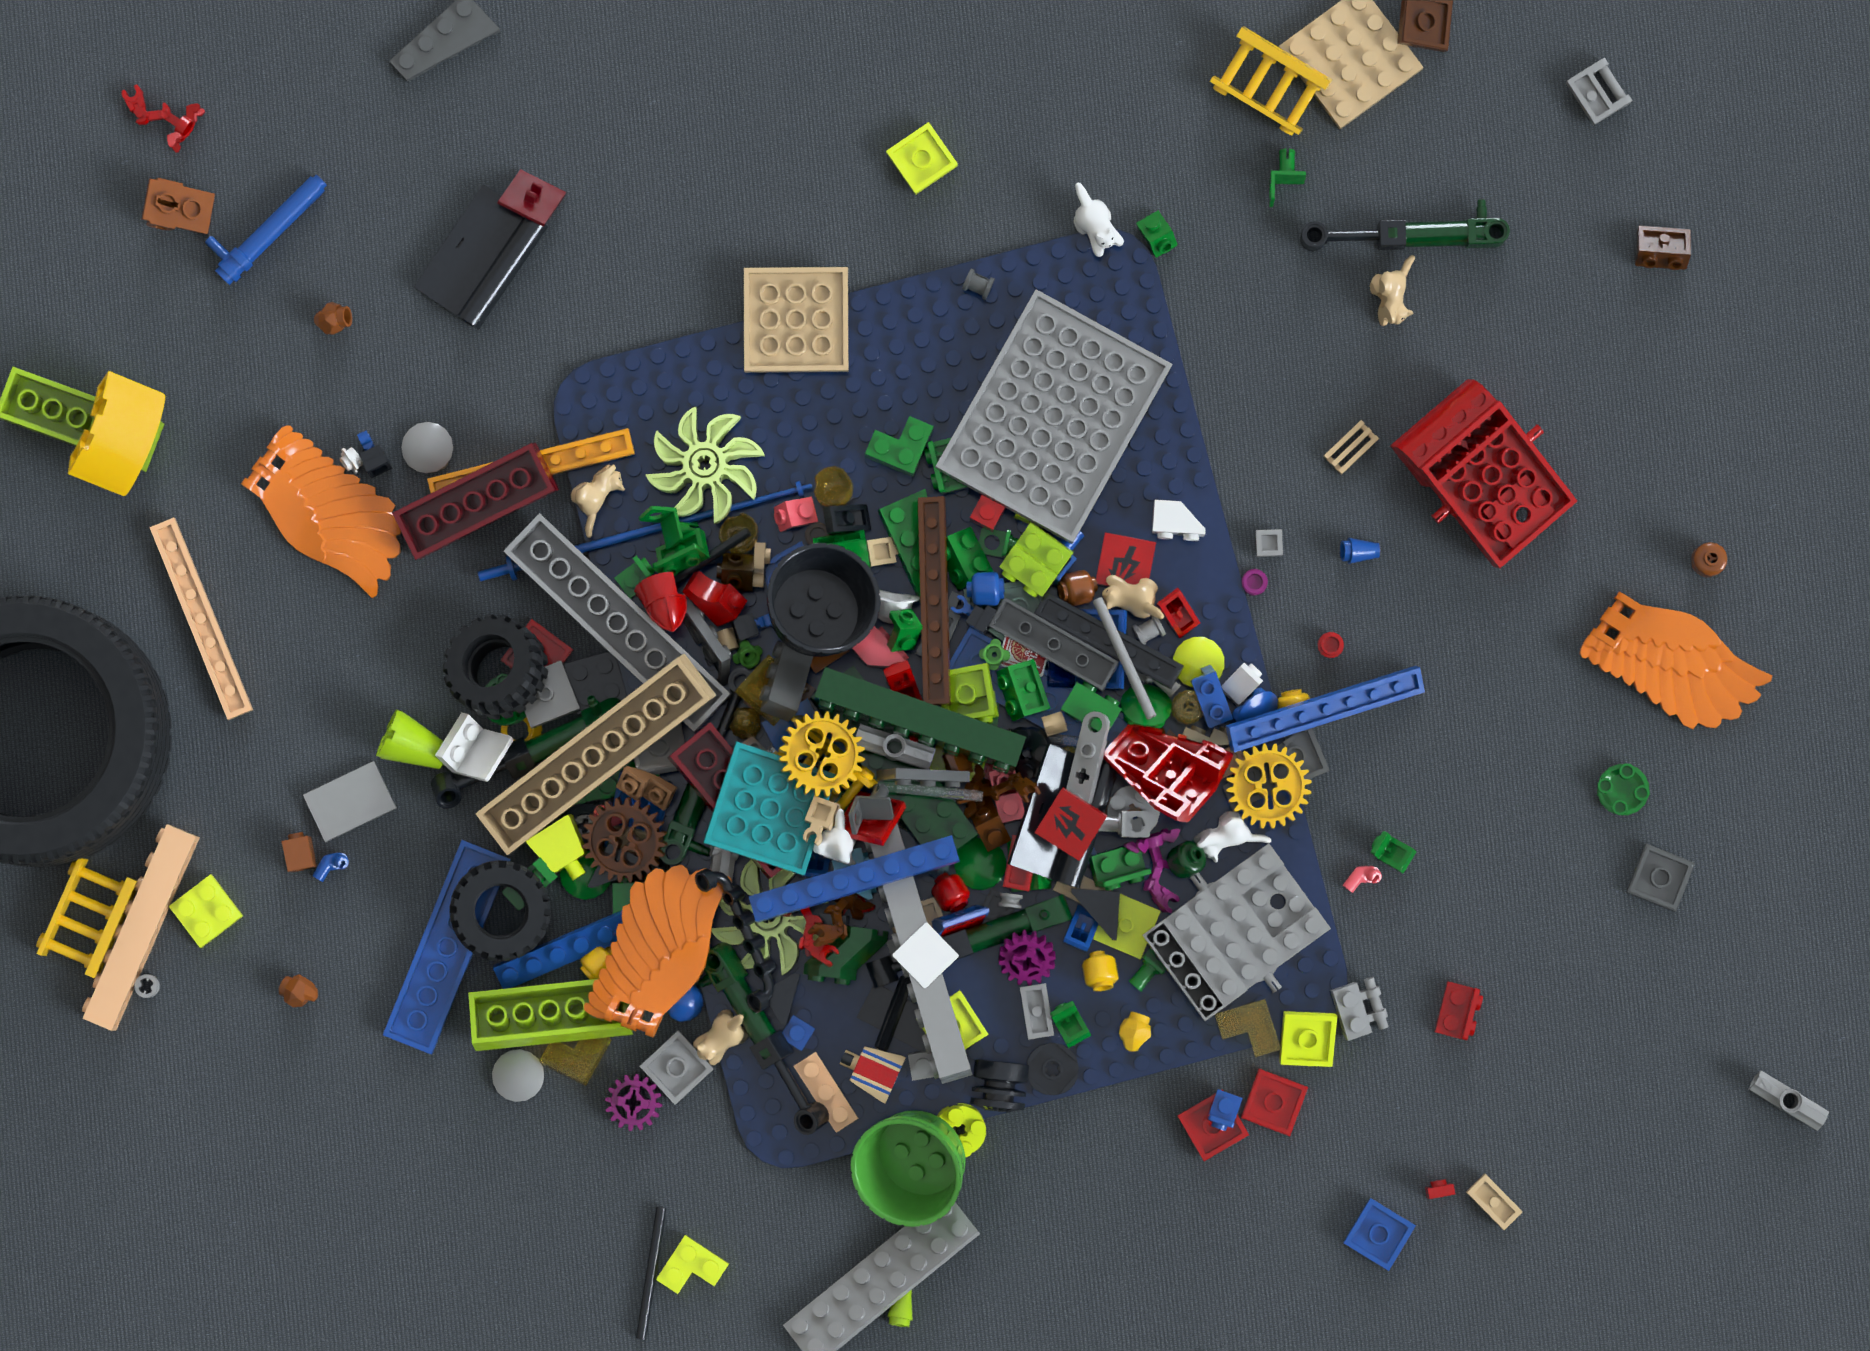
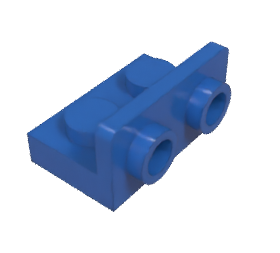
M1211 665L1201 668L1203 675L1192 679L1191 683L1207 726L1212 728L1232 720L1233 717L1217 673Z

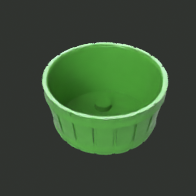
M904 1111L876 1123L860 1137L861 1139L856 1143L852 1153L851 1175L855 1189L858 1190V1195L866 1206L870 1207L871 1211L893 1224L909 1227L931 1224L947 1214L959 1195L966 1162L962 1142L955 1130L945 1120L928 1112Z

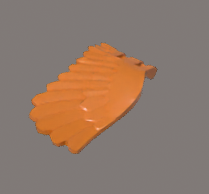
M286 425L282 427L267 446L268 451L263 457H259L252 467L253 472L248 479L244 478L241 485L262 500L284 538L298 552L338 569L354 580L371 598L376 597L378 594L377 579L380 578L388 581L391 576V565L387 558H396L401 553V546L396 538L401 533V530L392 514L396 505L389 498L376 495V488L360 483V478L357 476L344 474L345 468L333 465L334 460L332 458L321 457L323 451L313 447L314 443L311 440L303 439L301 433L292 432L293 428ZM276 456L285 461L280 470L271 464ZM261 477L270 483L265 491L256 485Z
M1618 592L1614 598L1616 601L1612 607H1608L1600 618L1601 623L1599 626L1593 628L1584 640L1579 653L1584 659L1588 657L1592 665L1598 664L1604 673L1610 671L1611 675L1615 678L1622 676L1624 683L1628 686L1634 684L1636 691L1640 694L1646 692L1653 704L1660 703L1662 710L1668 716L1676 714L1682 725L1694 729L1698 723L1706 728H1717L1721 724V719L1733 720L1739 718L1742 713L1739 703L1750 704L1757 701L1761 694L1755 689L1756 686L1765 685L1772 680V675L1751 666L1735 656L1704 621L1681 611L1641 605L1621 592ZM1624 606L1633 610L1629 618L1620 613ZM1609 628L1619 632L1615 639L1606 635Z
M683 865L673 866L667 872L656 868L647 875L644 883L635 881L630 889V904L623 906L622 909L623 924H618L616 929L617 942L611 943L612 955L606 956V969H600L599 979L594 980L593 991L588 994L589 1003L584 1004V1010L596 1018L609 1022L613 1020L619 1022L622 1027L637 1031L638 1029L644 1031L645 1035L653 1038L664 1014L695 985L706 966L710 949L712 922L724 892L720 883L717 882V886L708 892H703L696 885L695 875L704 869L696 870L689 875L688 869ZM621 1001L630 1004L625 1013L617 1011ZM645 1011L654 1013L650 1022L642 1020Z

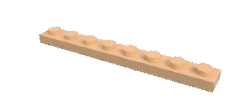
M171 518L150 527L227 720L252 711L253 708L176 519Z

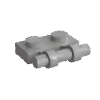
M1374 977L1364 979L1366 989L1361 991L1356 982L1330 990L1344 1038L1347 1041L1372 1033L1370 1022L1376 1021L1379 1030L1389 1027L1386 1020L1388 1014L1386 1008L1382 1006L1379 997L1381 991L1379 986H1376ZM1369 998L1373 1011L1366 1013L1363 1000Z

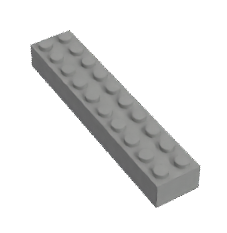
M540 513L504 550L521 569L643 684L677 657L685 653L716 694L713 699L683 721L695 733L731 696L717 680L662 628L653 622L643 610Z
M898 823L895 825L884 846L864 842L867 852H873L874 855L869 860L905 849ZM913 876L878 887L882 902H888L889 908L884 909L890 928L895 927L896 933L892 934L896 950L921 926L927 923ZM901 965L905 978L910 977L911 983L907 984L912 1003L917 1002L919 1009L914 1010L920 1028L925 1027L926 1034L922 1035L927 1054L932 1053L934 1057L933 1060L929 1061L934 1078H940L942 1084L973 1075L943 974L941 973L927 988H923Z

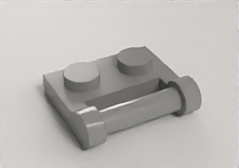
M1606 58L1599 60L1566 81L1567 86L1593 126L1633 101L1629 94L1626 95L1611 73ZM1595 73H1600L1617 99L1615 103L1612 104L1595 78Z

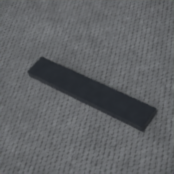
M1048 592L1045 593L1034 612L1035 615L1120 662L1102 621ZM1117 630L1136 671L1172 690L1184 665Z

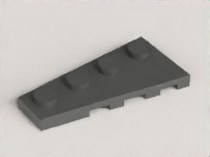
M456 0L389 62L409 82L433 69L437 64L459 55L458 53L481 43L482 40L491 35H496L501 30L473 0Z
M1312 728L1293 734L1277 746L1278 752L1287 747L1286 755L1288 756L1296 752L1295 762L1304 761L1299 767L1301 770H1309L1303 776L1304 779L1309 780L1330 771ZM1264 763L1266 783L1262 785V789H1267L1268 796H1270L1271 790L1275 788V783H1270L1269 764ZM1278 764L1274 767L1273 773L1278 779H1284L1287 775V769L1285 766ZM1251 767L1247 771V776L1249 780L1256 782L1260 780L1261 772L1258 768ZM1229 782L1223 786L1228 800L1234 796L1233 793L1226 792V789L1233 787V784ZM1258 793L1252 794L1250 803L1263 799L1262 795ZM1237 802L1229 803L1232 811L1238 805Z

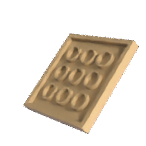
M1341 0L1279 45V48L1333 79L1326 90L1323 88L1319 91L1316 90L1314 96L1339 129L1345 127L1424 68L1407 45L1397 44V31L1373 0ZM1299 74L1300 78L1306 84L1308 79Z
M848 267L744 268L745 373L849 372Z

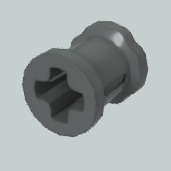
M971 268L962 290H971L982 295V299L986 300L995 278L991 277L988 279L975 273V269Z

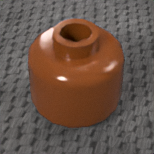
M1708 542L1694 550L1691 564L1697 574L1709 578L1718 575L1724 570L1728 558L1722 546L1717 543Z
M1078 570L1065 573L1061 581L1057 583V591L1061 600L1072 606L1090 603L1094 598V593L1098 591V585L1094 576L1091 577L1086 570Z

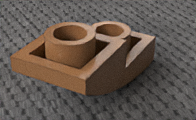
M629 766L623 769L616 788L637 801L644 797L663 811L669 807L677 789L676 786L656 775Z

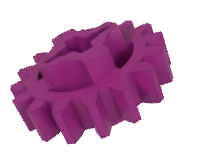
M1023 930L1022 936H1018L1015 932L1012 933V941L1005 938L1004 946L999 948V965H1002V974L1008 973L1009 981L1017 978L1018 985H1021L1023 980H1026L1028 986H1031L1034 979L1041 983L1042 975L1049 977L1050 969L1055 968L1054 960H1056V953L1052 951V942L1046 943L1045 935L1038 938L1037 931L1027 935L1026 930Z
M635 1074L634 1080H631L629 1075H624L625 1082L622 1083L617 1079L615 1080L617 1088L609 1087L608 1089L613 1095L612 1097L605 1098V1101L611 1103L606 1112L613 1111L614 1115L610 1120L615 1121L619 1119V1128L628 1124L629 1131L633 1130L634 1125H637L639 1130H643L644 1122L651 1126L653 1122L650 1118L652 1116L659 1117L655 1109L663 1106V1104L657 1102V1098L661 1097L662 1094L654 1093L653 1090L656 1089L657 1085L649 1086V1077L640 1081L639 1074ZM631 1085L630 1092L628 1094H626L625 1096H618L619 1092L624 1087ZM641 1086L648 1091L651 1099H645L641 1094ZM635 1094L636 1099L641 1101V1105L636 1106L635 1110H632V1106L627 1104V1100L632 1099ZM617 1105L622 1106L626 1110L627 1118L620 1114ZM642 1109H650L645 1117L637 1120L638 1113Z

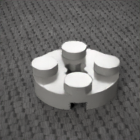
M1125 786L1117 790L1109 801L1107 815L1118 816L1120 811H1128L1130 809L1129 805L1134 804L1135 808L1140 807L1141 811L1150 812L1151 832L1157 825L1160 812L1154 809L1132 786ZM1141 817L1134 820L1131 818L1129 822V827L1134 832H1140L1145 825Z

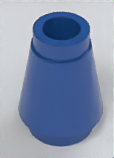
M1348 538L1347 541H1341L1340 557L1342 561H1347L1348 564L1379 558L1380 556L1379 543Z

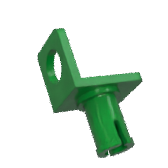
M1286 148L1279 150V171H1271L1269 178V207L1274 205L1275 184H1304L1306 172L1295 171L1294 149H1289L1288 159L1286 158Z
M650 506L639 516V521L661 523L667 550H672L683 540V535L697 529L693 527L699 526L697 522H680L677 509L673 507ZM653 513H661L657 516H650Z
M982 528L979 543L985 555L1006 558L1019 539L1013 538L1011 530H1007V532L994 530V532ZM990 535H995L999 538L1000 544L995 550H989L985 547L984 541Z
M1151 947L1141 958L1144 964L1132 979L1129 980L1140 992H1142V989L1155 974L1163 975L1166 970L1162 962L1155 958V953Z

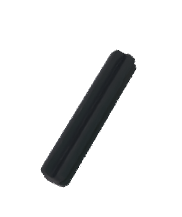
M902 975L898 981L875 1042L877 1049L882 1051L889 1049L909 995L907 984L911 983L909 977L905 978Z

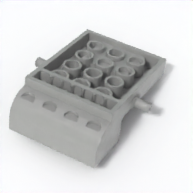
M1268 843L1215 882L1207 884L1199 872L1195 876H1191L1190 879L1199 890L1196 895L1142 936L1201 1018L1206 1021L1248 991L1257 982L1265 981L1272 993L1276 992L1277 989L1282 987L1273 975L1276 969L1331 928ZM1274 894H1280L1284 897L1285 905L1283 908L1274 909L1271 906L1270 899Z

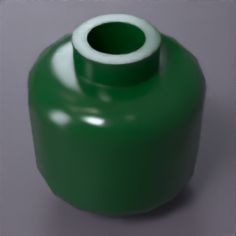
M1185 841L1173 847L1168 853V866L1175 876L1188 878L1202 871L1205 867L1206 854L1203 848L1196 846V842Z

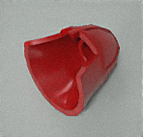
M673 572L652 575L636 585L634 592L645 607L650 619L662 629L674 632L682 624L687 613V599L685 594H678Z

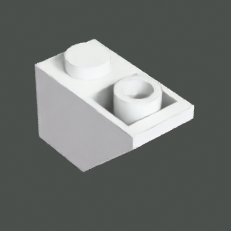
M1154 500L1152 534H1157V538L1173 539V535L1183 536V540L1199 541V537H1204L1205 528L1181 501Z
M1243 663L1221 686L1222 690L1238 707L1263 682L1260 678L1262 673L1253 664L1247 666Z

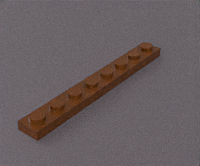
M945 497L918 498L921 624L923 626L921 630L923 701L936 706L951 705Z

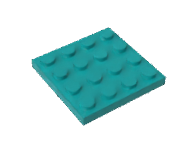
M735 742L703 843L805 876L817 837L816 834H812L808 842H805L803 839L805 830L811 825L806 823L805 817L813 800L814 790H810L804 795V786L794 789L797 781L794 779L788 782L787 779L791 773L781 771L787 765L786 763L779 762V758L782 756ZM798 762L799 765L803 768L810 767L809 765ZM813 768L812 776H816L818 768ZM822 770L825 777H835L834 773ZM820 791L818 797L829 801L830 796L826 798L823 791Z

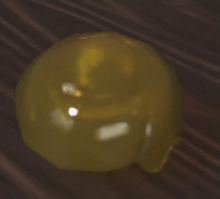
M830 466L816 474L814 495L823 507L845 505L851 499L853 483L843 468Z
M746 513L727 517L719 529V540L721 543L745 527L751 532V537L729 550L731 553H746L758 541V526L754 518Z

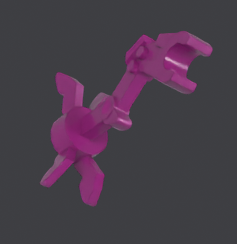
M1167 828L1161 830V833H1152L1148 838L1142 837L1135 843L1130 841L1124 844L1126 849L1134 853L1140 851L1145 854L1147 849L1150 850L1153 867L1149 879L1144 882L1143 890H1149L1152 895L1151 899L1165 913H1172L1173 911L1168 906L1169 899L1172 902H1179L1180 899L1176 894L1159 884L1162 869H1169L1168 862L1162 858L1159 846L1163 845L1166 841L1174 843L1180 833V829L1177 828L1169 831Z

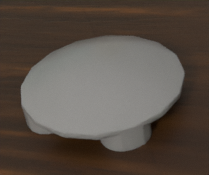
M424 422L418 423L408 430L403 437L401 448L403 458L409 467L417 472L432 473L447 467L452 457L453 443L451 436L445 428L436 423Z
M521 1049L510 1050L501 1055L494 1065L492 1071L493 1085L497 1092L507 1100L514 1102L527 1101L534 1097L541 1089L544 1081V1067L531 1052Z

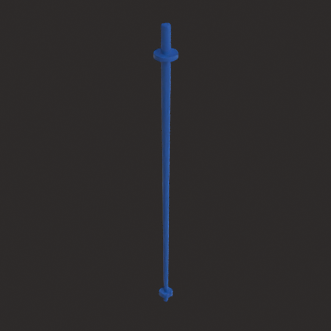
M797 481L795 482V488L757 497L754 500L750 499L734 503L730 511L797 492L799 497L804 496L803 491L811 489L812 484L802 486L801 482ZM714 509L681 517L679 521L694 522L714 516ZM661 523L575 545V547L581 553L662 531ZM507 555V564L478 571L480 581L510 574L512 581L518 580L517 571L523 569Z

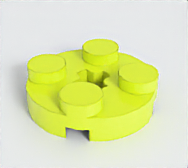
M958 1103V1105L951 1107L947 1106L938 1113L937 1117L945 1120L952 1128L954 1126L960 1127L961 1124L965 1125L964 1130L966 1132L958 1135L964 1148L965 1157L970 1156L981 1147L986 1137V1125L981 1113L975 1107L965 1103Z

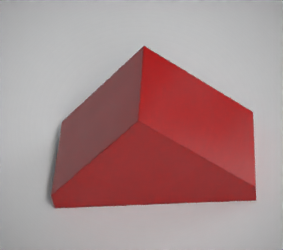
M1176 588L1155 606L1162 611L1164 619L1179 638L1200 624V621L1179 588Z

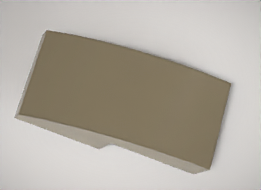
M1194 725L1191 726V729L1185 727L1182 735L1187 736V740L1199 743L1205 740L1220 747L1230 746L1226 728L1220 726L1219 730L1214 728L1210 737L1205 736V730Z

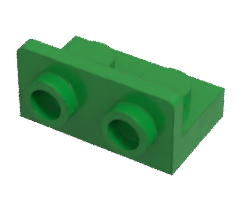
M1034 659L1007 666L997 671V683L1003 692L1006 710L1011 716L1012 721L1050 709Z
M1124 846L1091 855L1089 859L1095 887H1105L1106 891L1120 888V883L1128 880L1129 884L1145 880V875L1151 874V869L1145 868L1142 852L1134 853Z

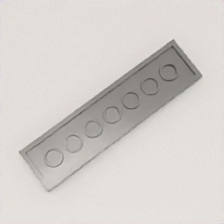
M956 1202L951 1206L946 1215L940 1219L938 1218L937 1221L931 1224L916 1227L904 1226L783 1326L802 1351H837L980 1233Z

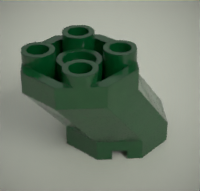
M847 926V936L844 940L838 937L833 943L828 944L835 946L839 951L838 955L833 952H829L826 955V959L833 963L832 967L825 966L817 959L811 957L804 964L803 974L808 975V980L824 982L825 977L834 978L835 984L850 985L851 980L856 981L857 970L887 943L889 931H883V935L880 936L878 935V930Z

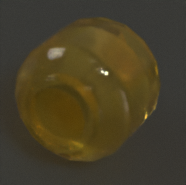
M1192 690L1179 692L1171 702L1172 717L1183 725L1194 724L1203 716L1197 696Z

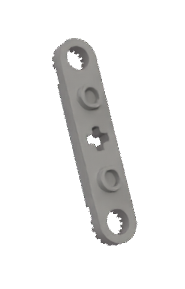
M1095 711L1088 713L1083 719L1066 788L1091 805L1110 728L1109 718L1105 714ZM1094 718H1099L1102 721V728L1095 733L1091 730L1090 723ZM1086 769L1089 780H1084L1082 784V779L1078 778L1079 773H1084Z

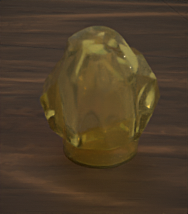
M737 708L734 712V720L729 726L733 734L742 739L755 737L761 729L759 713L753 708Z

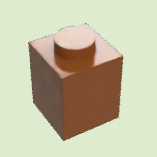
M303 832L288 835V840L282 841L288 872L293 873L317 867L311 836H304Z

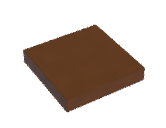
M1402 0L1397 44L1440 52L1448 51L1453 0Z

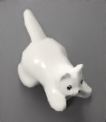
M1076 183V194L1081 206L1075 212L1074 225L1079 233H1087L1093 253L1101 257L1105 248L1113 245L1122 246L1124 240L1111 224V212L1107 206L1100 200H1092L1082 184Z
M839 809L831 831L825 830L822 832V842L819 846L814 844L813 851L816 854L823 855L824 858L851 866L856 864L852 856L856 840L852 839L849 832L845 830L844 811Z
M1234 811L1225 812L1220 816L1217 828L1203 830L1193 839L1197 843V847L1203 848L1206 857L1211 858L1215 863L1218 862L1219 852L1228 846L1240 845L1245 842L1271 843V838L1266 835L1251 834L1248 826L1241 819L1240 814Z

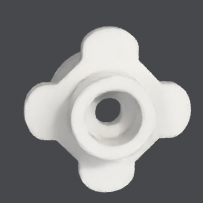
M352 447L348 450L341 449L342 457L340 461L347 471L352 470L357 474V469L363 465L361 457Z

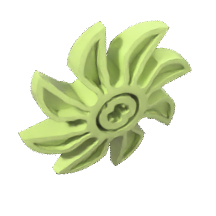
M693 407L683 415L678 427L680 439L689 447L686 452L680 451V449L673 446L656 431L654 447L659 458L666 465H682L683 468L680 471L670 473L646 474L649 482L656 489L665 493H677L687 483H693L686 495L674 507L677 509L678 517L690 516L698 512L704 506V490L711 488L714 524L721 522L729 514L732 507L731 492L721 484L724 479H729L753 500L755 499L757 487L752 473L745 466L727 465L730 460L739 458L763 457L765 455L762 449L754 441L741 437L733 438L723 448L718 447L726 434L741 419L740 416L724 414L714 418L707 425V440L699 442L697 407ZM708 460L711 467L708 470L704 467V470H702L700 463L703 461L707 463Z
M752 859L745 865L740 877L741 888L750 896L762 893L759 868ZM782 869L769 879L770 890L787 885L796 873ZM722 897L719 903L721 909L729 916H734L731 907L724 902ZM740 901L743 911L749 909L753 912L751 904L747 905ZM791 914L790 917L779 916L774 921L768 920V923L766 921L759 923L755 921L750 927L753 933H759L765 939V947L760 949L764 959L770 957V940L775 937L780 951L781 974L785 975L798 960L799 945L792 937L788 936L787 930L789 927H793L804 934L806 925L804 916L794 917ZM736 927L712 928L711 930L713 935L721 942L730 945L743 944V935ZM813 934V940H816L819 936ZM749 953L741 960L745 969H752L755 964Z

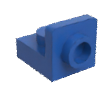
M1217 1089L1207 1117L1208 1120L1212 1121L1211 1126L1226 1131L1227 1126L1233 1128L1243 1098Z

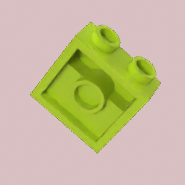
M1031 522L1000 565V568L1003 569L1001 574L1012 582H1015L1016 579L1025 585L1023 589L1031 596L1036 597L1039 594L1043 597L1074 552Z
M983 663L950 670L951 705H941V707L988 724L993 723V718L999 717L995 691L992 688L989 664Z

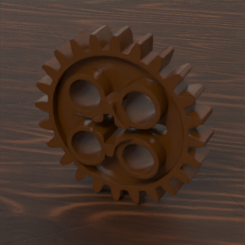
M620 797L615 798L614 805L610 800L605 802L606 810L600 805L597 806L596 811L599 815L594 813L589 815L593 823L584 824V827L590 831L581 836L588 839V843L582 845V848L590 849V853L585 858H594L591 867L599 865L601 867L599 875L607 871L609 872L608 880L613 879L617 875L619 883L627 876L630 883L634 881L635 874L641 880L644 878L643 870L648 874L652 872L653 869L650 864L654 866L660 865L656 857L665 856L660 847L668 844L661 840V837L666 835L667 831L659 830L664 821H655L659 814L658 812L651 815L648 813L651 805L641 808L640 799L633 805L631 797H627L623 804ZM613 816H617L622 820L621 829H616L612 826L611 819ZM630 818H633V825L631 826L626 837V840L630 842L623 846L620 854V860L616 861V855L619 852L620 847L623 843V840L619 837L623 836L627 832ZM637 826H642L646 829L647 836L645 839H641L636 835L635 830ZM604 841L612 843L614 849L611 854L603 850L602 844ZM628 850L636 852L638 856L637 863H631L627 859Z

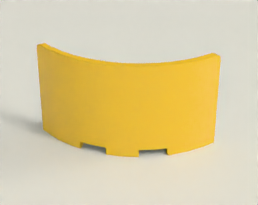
M108 371L97 387L95 401L90 416L94 417L90 430L84 429L78 444L70 455L68 474L116 494L126 496L135 483L152 447L164 408L165 394Z

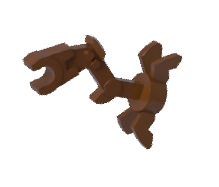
M976 764L974 768L975 775L972 777V781L966 783L963 797L958 798L956 802L957 804L967 802L968 807L965 808L964 815L968 819L977 811L975 802H980L984 796H991L993 800L999 801L1000 794L1010 789H1015L1023 802L1029 803L1030 801L1027 796L1032 792L1040 795L1041 791L1035 782L1027 777L1023 779L1019 772L1009 775L1007 781L997 786H990V781L987 778L983 779L985 777L983 768Z
M857 893L835 899L836 905H829L824 910V913L831 915L833 926L815 924L808 931V934L819 936L813 945L820 947L833 943L838 937L844 940L847 936V926L842 921V910L850 909L852 918L862 920L864 914L861 910L871 909L874 904L868 901L863 902L861 898H858Z

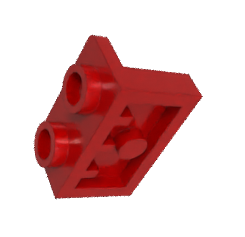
M1447 981L1434 1032L1462 1040H1468L1469 1036L1473 1037L1476 1028V1021H1473L1475 1010H1480L1483 996L1479 995L1480 989Z

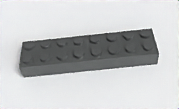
M1004 598L989 624V628L1091 684L1102 692L1119 665L1117 660L1007 598Z

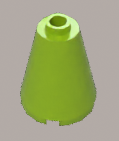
M396 709L387 725V731L381 739L376 756L385 760L440 769L444 764L435 755L444 741L409 715Z

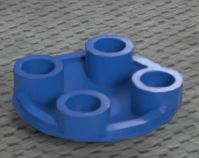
M1257 688L1242 706L1234 710L1232 717L1238 722L1277 710L1279 702L1277 696L1271 691Z

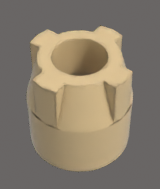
M733 628L717 632L718 641L722 646L726 645L730 651L739 648Z
M1062 711L1041 717L1047 737L1068 731Z

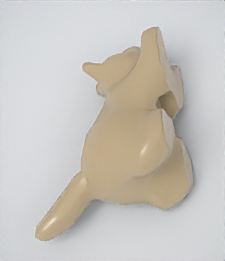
M1413 255L1404 261L1400 271H1386L1383 274H1376L1371 280V293L1381 299L1378 309V319L1381 326L1387 325L1388 321L1390 324L1399 325L1408 316L1413 315V311L1408 310L1403 303L1406 276L1415 260Z
M606 465L594 475L591 483H580L571 492L572 502L576 503L580 510L588 517L585 531L586 536L589 538L592 536L597 512L604 503L606 496L611 491L625 490L622 485L621 473L615 471V465Z
M1110 575L1106 578V582L1110 587L1103 590L1102 596L1107 609L1116 606L1130 611L1131 614L1139 618H1147L1150 615L1158 619L1164 618L1162 611L1154 606L1155 594L1158 591V586L1154 581L1149 578H1142L1138 584L1132 585L1116 575Z
M727 1009L718 1013L713 1021L712 1028L693 1041V1047L697 1049L698 1057L702 1060H709L708 1063L715 1066L720 1062L729 1047L744 1043L749 1037L745 1028L741 1026L744 1016L739 1014L733 1017V1012Z

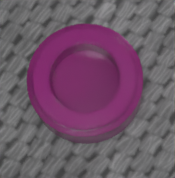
M1251 569L1243 575L1241 583L1247 594L1256 596L1265 591L1268 579L1263 571Z

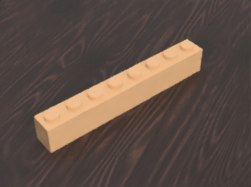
M168 824L165 829H160L156 837L158 846L154 853L151 852L145 863L148 869L144 877L140 876L136 883L135 891H137L134 901L130 900L124 911V915H127L124 924H120L114 934V939H116L113 949H108L104 957L103 963L106 964L102 974H97L92 987L95 988L92 997H88L83 1005L82 1012H85L83 1019L111 1031L117 1030L134 991V983L141 975L200 837Z

